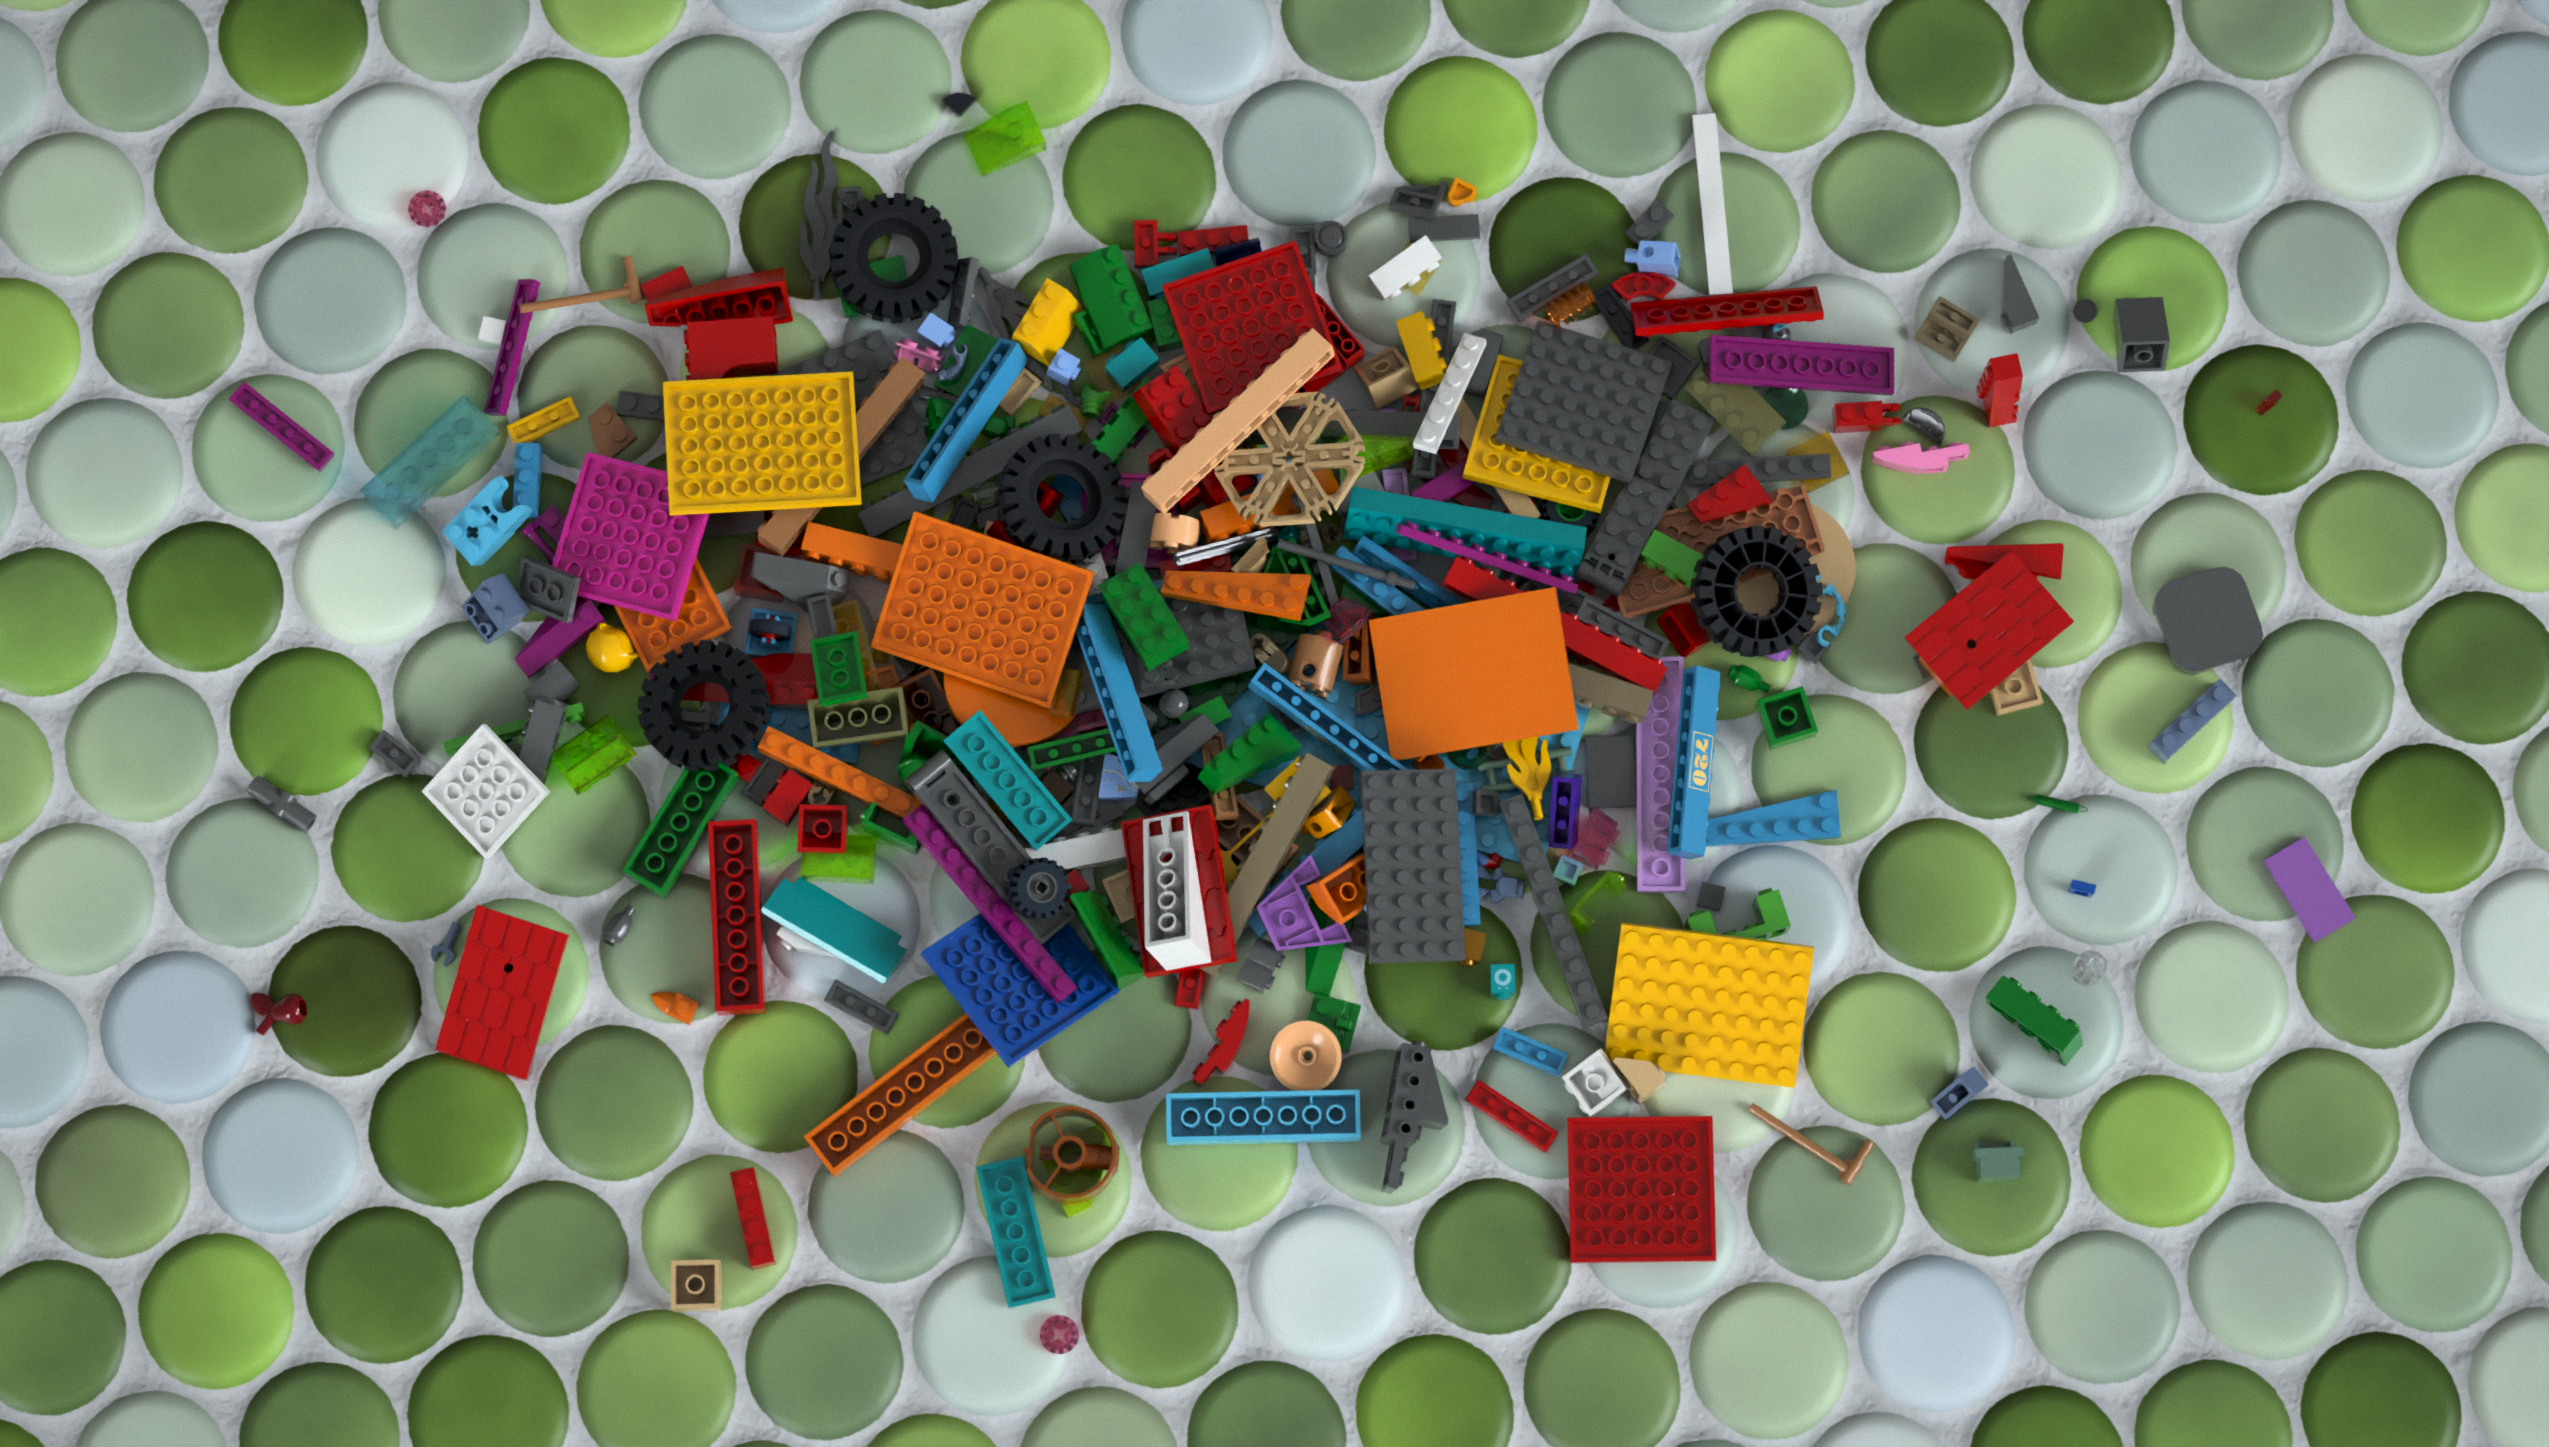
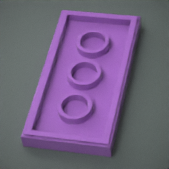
M2305 837L2263 861L2314 943L2356 918Z

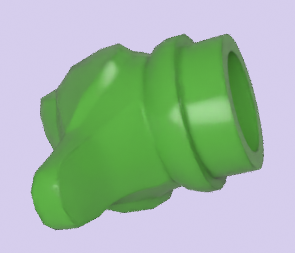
M1083 384L1080 391L1081 415L1090 419L1100 418V413L1103 411L1102 405L1111 397L1112 392H1099L1092 385Z

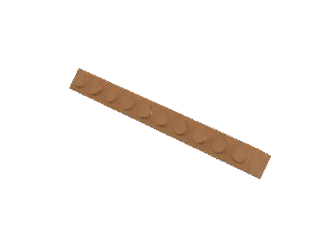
M904 357L898 362L894 361L887 371L889 374L884 380H878L873 388L874 392L870 397L866 396L859 405L860 409L856 413L859 462L925 381V372ZM822 507L773 510L772 518L769 521L765 520L757 531L759 533L758 542L776 555L783 557L807 527L808 522L813 520Z

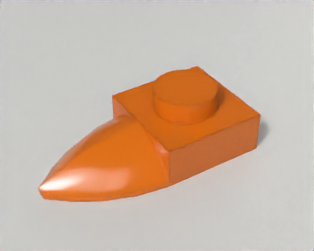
M663 991L651 994L653 1002L663 1013L690 1026L700 1005L699 1002L679 993Z

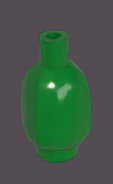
M1733 664L1727 677L1731 678L1734 685L1748 691L1761 690L1767 693L1771 686L1762 680L1761 675L1757 671L1746 665L1741 664L1737 666Z

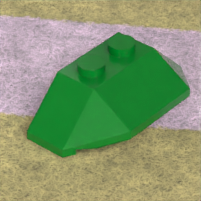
M1295 538L1288 540L1289 542L1297 544ZM1277 546L1273 547L1264 573L1311 575L1301 621L1278 617L1279 620L1311 626L1331 617L1304 557L1277 548Z

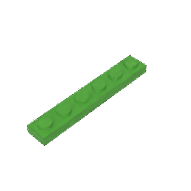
M581 702L568 706L564 722H568V724L577 723L582 720L581 717L586 716ZM531 717L490 729L504 743L513 740L512 737L522 735L524 726L530 722ZM474 733L443 742L448 756H454Z

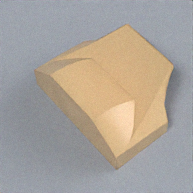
M1261 536L1232 567L1231 572L1261 573L1268 563L1269 549L1267 540Z

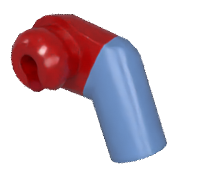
M1477 850V865L1493 870L1500 867L1499 864L1502 862L1500 855L1492 853L1490 857H1487Z

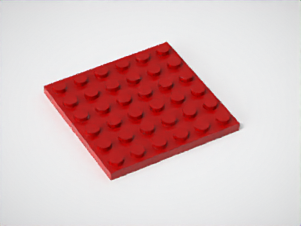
M1296 240L1162 285L1208 415L1224 411L1235 396H1240L1251 381L1257 380L1268 365L1274 364L1280 359L1284 350L1294 346L1298 338L1303 333H1308L1312 328L1332 345L1335 356L1307 382L1342 371L1339 357Z
M1713 1116L1567 1118L1570 1263L1716 1262Z

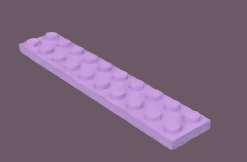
M1662 656L1660 660L1663 662V666L1667 667V670L1652 696L1644 723L1638 722L1636 724L1637 892L1685 893V858L1667 854L1684 657Z

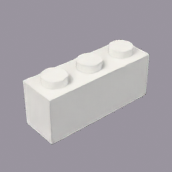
M1425 235L1367 278L1383 300L1386 298L1393 300L1402 293L1400 288L1408 284L1411 287L1421 279L1419 275L1425 270L1430 273L1439 267L1438 261L1442 257Z

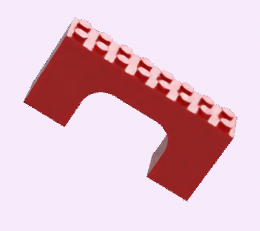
M772 316L687 322L688 330H684L683 334L684 343L687 350H689V353H685V365L690 375L686 376V381L740 378L745 376L771 375L779 372L776 327Z

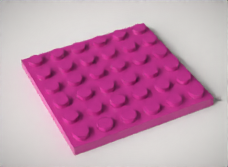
M587 452L552 566L581 577L578 597L676 622L710 513L670 516L668 475L666 471Z

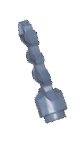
M1477 866L1478 879L1497 881L1496 890L1479 888V900L1488 894L1493 903H1498L1506 898L1523 899L1525 890L1524 879L1508 876L1501 868H1496L1490 876L1483 866Z

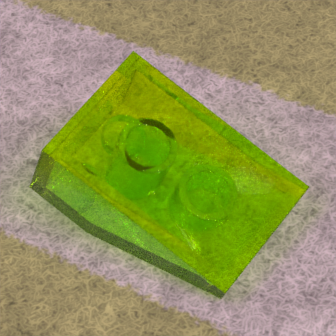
M1027 101L1005 109L964 134V138L982 177L1047 150L1046 141Z
M1359 433L1365 444L1366 452H1360L1356 455L1364 456L1365 467L1358 478L1413 457V437ZM1345 435L1337 443L1348 442L1349 437ZM1341 468L1346 478L1348 471L1346 469Z

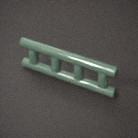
M1571 746L1548 750L1549 758H1556L1558 772L1576 773L1575 769L1568 771L1565 758L1572 756ZM1535 752V759L1538 765L1541 764L1540 752ZM1509 757L1477 762L1478 772L1486 771L1488 785L1481 786V790L1503 792L1518 789L1512 780L1497 783L1495 769L1504 768L1511 764L1519 772ZM1557 773L1550 774L1547 784L1553 783V776Z

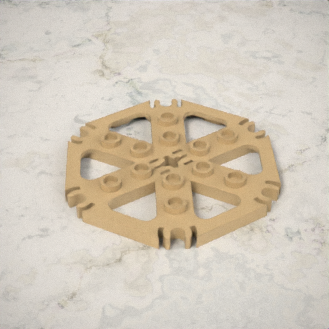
M1319 392L1294 393L1279 408L1306 406L1307 409L1290 436L1277 417L1276 410L1256 428L1268 448L1233 450L1221 461L1223 462L1222 465L1214 467L1217 479L1241 518L1243 515L1244 519L1248 520L1251 515H1256L1253 519L1254 524H1260L1261 527L1313 524L1315 521L1311 516L1314 515L1320 522L1322 519L1319 513L1322 510H1326L1329 515H1332L1330 504L1337 511L1365 467L1364 456L1356 455L1360 452H1366L1362 438L1338 401L1336 403L1335 399L1331 398L1329 403L1324 404L1323 402L1326 397L1323 393L1320 395ZM1333 420L1341 424L1349 437L1348 442L1315 444L1326 425ZM1288 455H1292L1294 458L1291 459V463H1287L1285 460L1288 459ZM1346 469L1348 474L1337 492L1333 495H1327L1311 471ZM1264 474L1247 501L1242 500L1232 485V479L1237 475ZM1290 483L1304 504V511L1294 515H1274L1272 510Z

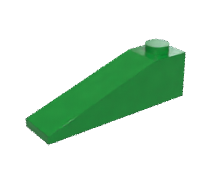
M1311 896L1308 905L1320 930L1336 923V921L1317 907ZM1355 916L1344 923L1348 933H1350ZM1346 943L1305 947L1307 992L1330 996Z

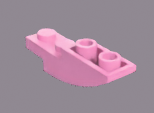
M1905 442L1897 448L1890 449V446L1879 447L1876 449V452H1873L1871 459L1873 463L1895 471L1917 474L1940 473L1947 471L1949 467L1948 462L1968 458L1970 449L1968 444L1962 445L1961 442H1954L1948 444L1947 448L1939 449L1938 446L1924 449L1925 452H1922L1920 443Z

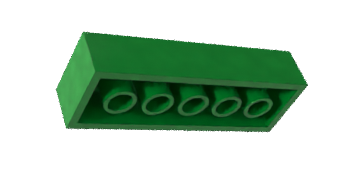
M718 763L719 770L709 772L703 767H700L699 772L688 771L685 768L622 870L624 876L666 900L707 833L708 822L715 820L739 781L740 776L738 772L726 767L722 763Z

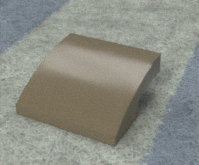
M1939 296L1914 339L1955 362L1980 319Z

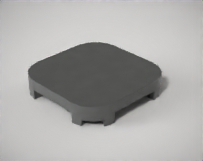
M2217 567L2172 581L2164 585L2155 596L2152 606L2153 615H2156L2171 656V663L2182 672L2199 675L2201 672L2241 659L2245 660L2251 657L2261 645L2263 631L2246 582L2241 574L2234 569Z

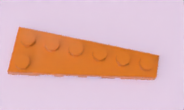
M1166 571L1160 593L1164 597L1301 621L1311 575Z

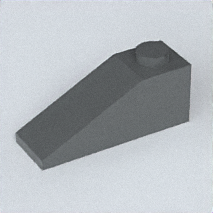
M2008 255L2004 261L2002 315H2000L2002 325L2005 329H2009L2010 334L2036 324L2039 319V315L2012 255Z

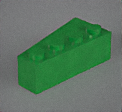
M2003 975L1987 994V1005L2011 1024L2018 1022V1028L2029 1038L2037 1037V1041L2042 1045V1048L2048 1053L2052 1051L2060 1056L2059 1062L2066 1066L2083 1045L2080 1026L2070 1018L2066 1020L2061 1017L2060 1011L2054 1006L2049 1005L2047 1007L2040 1002L2041 998L2032 991L2026 992L2021 988L2022 984L2013 977L2008 979Z

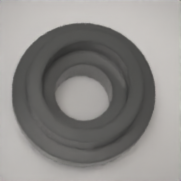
M1070 762L1057 765L1059 768L1057 773L1070 783L1075 782L1078 773Z

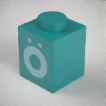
M1490 964V997H1495L1496 1000L1501 1001L1510 1000V996L1515 995V964Z

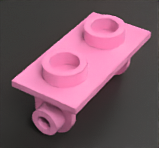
M905 338L904 341L896 342V345L901 346L900 349L896 348L894 352V357L898 361L904 357L914 364L915 359L918 358V368L931 373L939 371L941 364L937 361L945 357V355L939 354L940 350L930 346H926L925 349L917 346L918 342Z

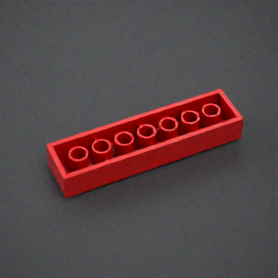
M756 819L708 822L715 1011L718 1016L766 1013L762 913L760 912L762 901L758 823Z

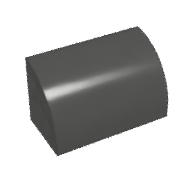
M558 661L525 690L524 694L531 703L542 695L564 702L581 686L566 667Z

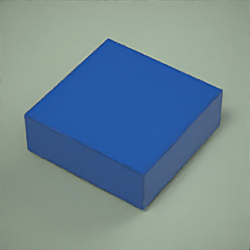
M2073 879L2069 884L2068 892L2090 898L2095 893L2096 885Z

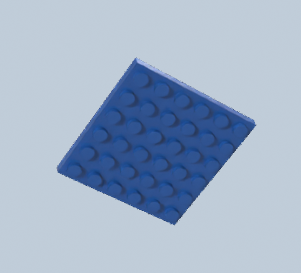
M979 913L923 950L921 956L1008 1068L1120 992L1116 984L1067 923L1042 944L1044 949L1077 986L1074 992L1057 1004L982 914Z

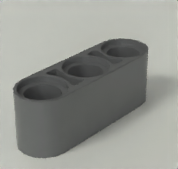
M1481 328L1478 337L1485 338L1487 345L1464 393L1484 399L1504 335Z

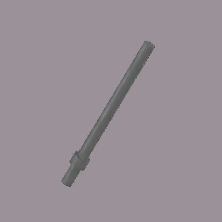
M1279 539L1277 548L1386 581V584L1395 587V585L1414 590L1416 585L1415 580L1399 576V573L1391 570L1389 572L1382 571L1283 539Z

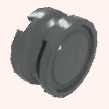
M1332 220L1325 221L1316 228L1314 240L1315 247L1319 253L1335 257L1345 250L1347 232L1343 225Z

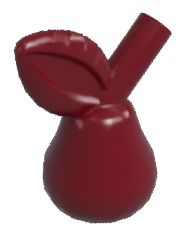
M253 993L251 995V1003L254 1010L265 1017L256 1029L263 1036L275 1020L296 1025L302 1023L306 1018L307 1005L299 994H288L276 1003L263 993Z

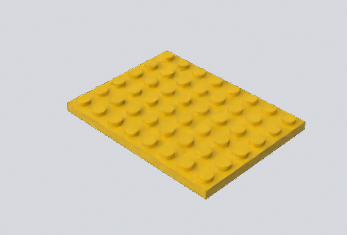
M853 372L663 382L670 516L862 505Z
M1621 922L1604 1053L1611 1063L1616 1057L1651 1061L1654 1066L1658 1064L1664 1072L1795 1088L1814 946Z

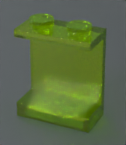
M1608 870L1569 912L1571 923L1586 935L1592 929L1594 920L1583 909L1606 885L1621 898L1626 889L1625 879L1619 873H1612Z

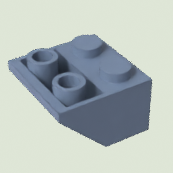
M504 573L484 580L461 606L487 644L492 643L519 624L530 611Z

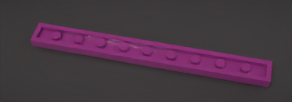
M920 805L902 820L1057 1004L1077 989L1072 980L923 805Z

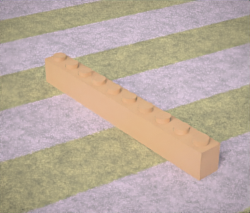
M1313 328L1308 333H1303L1294 346L1283 351L1280 359L1274 364L1268 365L1263 374L1257 380L1251 381L1240 396H1235L1224 411L1215 414L1210 424L1205 428L1199 429L1195 437L1188 444H1183L1171 460H1166L1155 475L1146 478L1141 487L1144 496L1158 510L1165 514L1335 356L1332 345Z

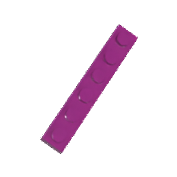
M518 279L484 413L490 416H506L509 408L512 390L515 385L533 313H521L519 304L536 301L540 282L537 280Z

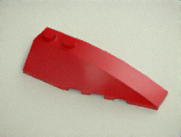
M783 267L704 283L645 303L649 326L680 327L681 325H687V322L767 316L773 317L775 325L793 322L788 285Z
M772 653L750 659L766 680L768 685L766 690L770 694L771 704L808 705L807 700L819 698L812 653ZM704 682L693 686L682 699L730 703L726 690L719 684Z

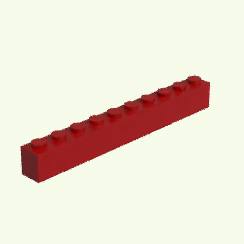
M1461 556V558L1456 557L1452 561L1440 584L1472 602L1530 592L1529 590L1521 591L1515 587L1516 584L1508 579L1503 578V580H1500L1494 576L1495 573L1485 567L1480 569L1474 566V562L1464 556ZM1560 611L1566 651L1619 680L1653 690V694L1656 692L1667 670V667L1663 666V662L1653 656L1648 658L1641 654L1642 650L1632 645L1627 647L1620 643L1621 639L1612 634L1606 636L1599 632V627L1591 623L1586 625L1578 621L1579 617L1570 612L1565 614Z

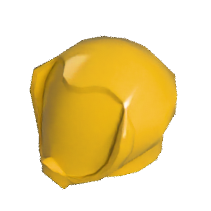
M599 623L597 628L589 634L586 643L587 657L594 667L604 672H620L628 669L633 661L639 657L625 628Z

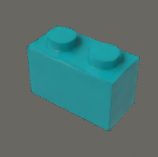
M1141 337L1137 341L1133 339L1128 342L1121 354H1114L1106 361L1105 373L1123 393L1159 365V357Z

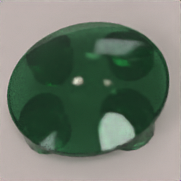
M1771 387L1763 397L1787 422L1781 428L1782 430L1795 428L1806 418L1809 404L1807 396L1802 389Z

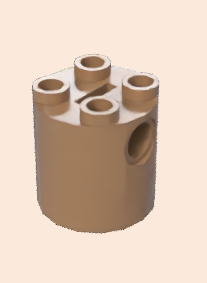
M1316 629L1314 635L1299 634L1287 680L1303 692L1309 691L1318 698L1327 699L1328 694H1331L1344 646L1332 640V633Z

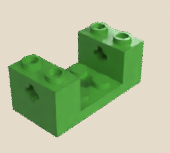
M1767 888L1758 892L1759 895L1755 897L1752 904L1758 922L1746 925L1743 931L1736 933L1734 929L1726 931L1722 935L1768 940L1787 934L1791 924L1779 889L1772 891V888ZM1703 909L1690 913V917L1687 918L1684 925L1685 930L1718 934L1711 912L1704 913Z

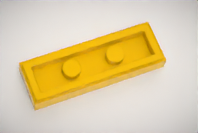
M571 396L506 426L516 445V443L534 441L581 419Z

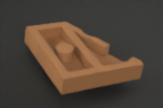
M607 402L588 417L598 455L615 458L637 440L636 435Z

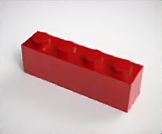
M751 1167L730 1172L751 1268L755 1270L777 1265L755 1168Z

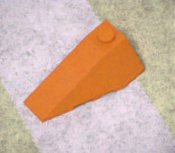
M1364 851L1306 886L1317 907L1339 925L1359 914L1365 907Z

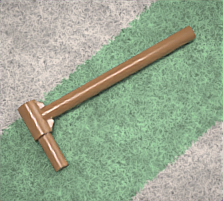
M632 256L623 257L627 277L623 288L519 304L520 312L528 313L625 297L631 304L640 303L643 301L639 280L635 274Z
M1752 1103L1748 1110L1839 1170V1179L1849 1186L1874 1146L1873 1142L1866 1139L1856 1156L1844 1162L1756 1104Z

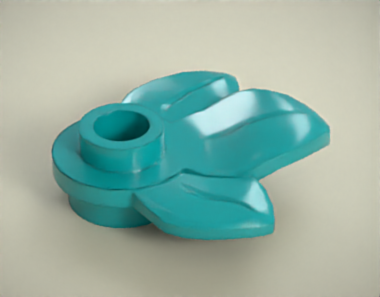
M1282 525L1279 527L1278 540L1268 542V556H1271L1272 548L1278 545L1279 539L1288 541L1295 538L1296 542H1299L1301 531L1296 528V525Z

